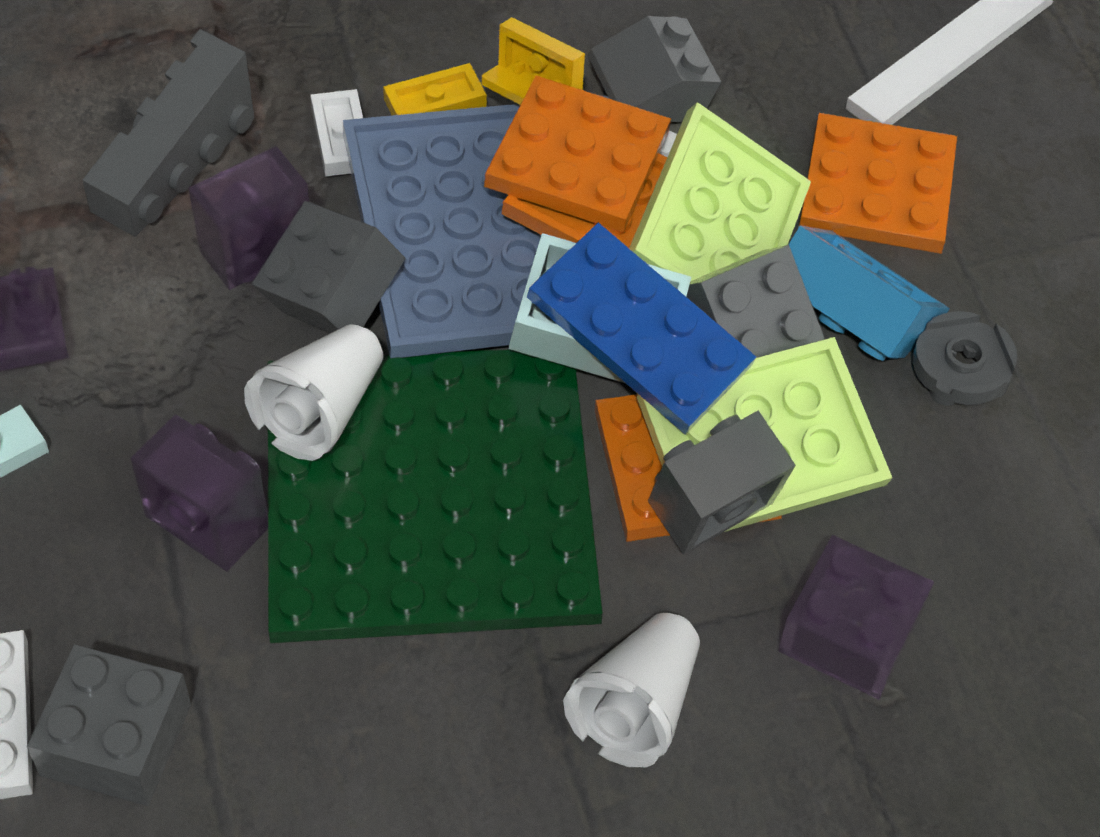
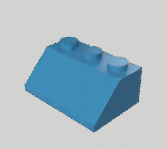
M800 225L788 244L811 304L822 312L818 319L839 333L844 334L846 329L862 339L858 346L878 360L884 361L886 357L905 358L916 346L918 337L925 331L927 323L934 317L947 313L950 309L831 230Z

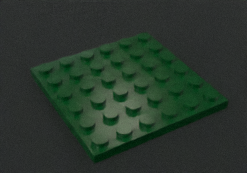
M511 349L445 352L402 358H390V355H383L382 363L337 443L320 458L313 461L297 459L280 451L272 444L277 437L268 429V633L270 643L602 624L603 612L575 368Z

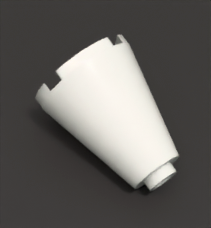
M346 325L258 369L244 388L245 405L252 422L258 430L266 425L277 437L272 444L280 451L297 459L313 461L320 458L337 443L382 363L383 351L378 338L372 331L359 325Z
M671 613L656 614L573 681L563 699L565 717L574 733L582 741L589 735L603 746L598 753L609 761L627 767H649L655 764L657 759L669 750L700 647L698 633L692 624L680 615Z

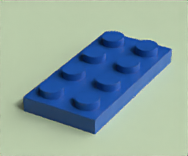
M599 222L530 286L527 298L685 435L748 371L757 358Z

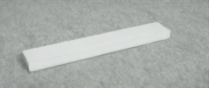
M1053 0L978 1L849 96L846 109L860 120L893 125L1049 7Z

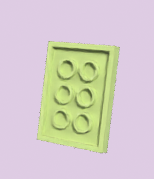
M697 102L685 114L629 249L647 264L691 277V281L762 250L788 245L811 181Z
M835 337L756 358L748 371L686 435L639 394L637 395L638 403L662 466L665 462L663 457L677 445L687 440H692L694 445L709 438L711 436L710 431L724 419L736 414L740 419H743L758 410L795 463V468L772 505L726 531L886 486L892 479Z

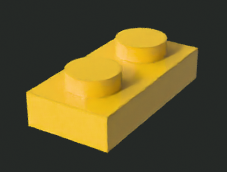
M470 63L383 86L384 101L391 115L487 107V94Z

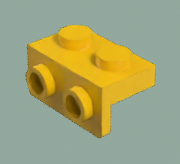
M511 17L500 24L498 65L482 75V85L521 105L536 75L583 90L585 53Z

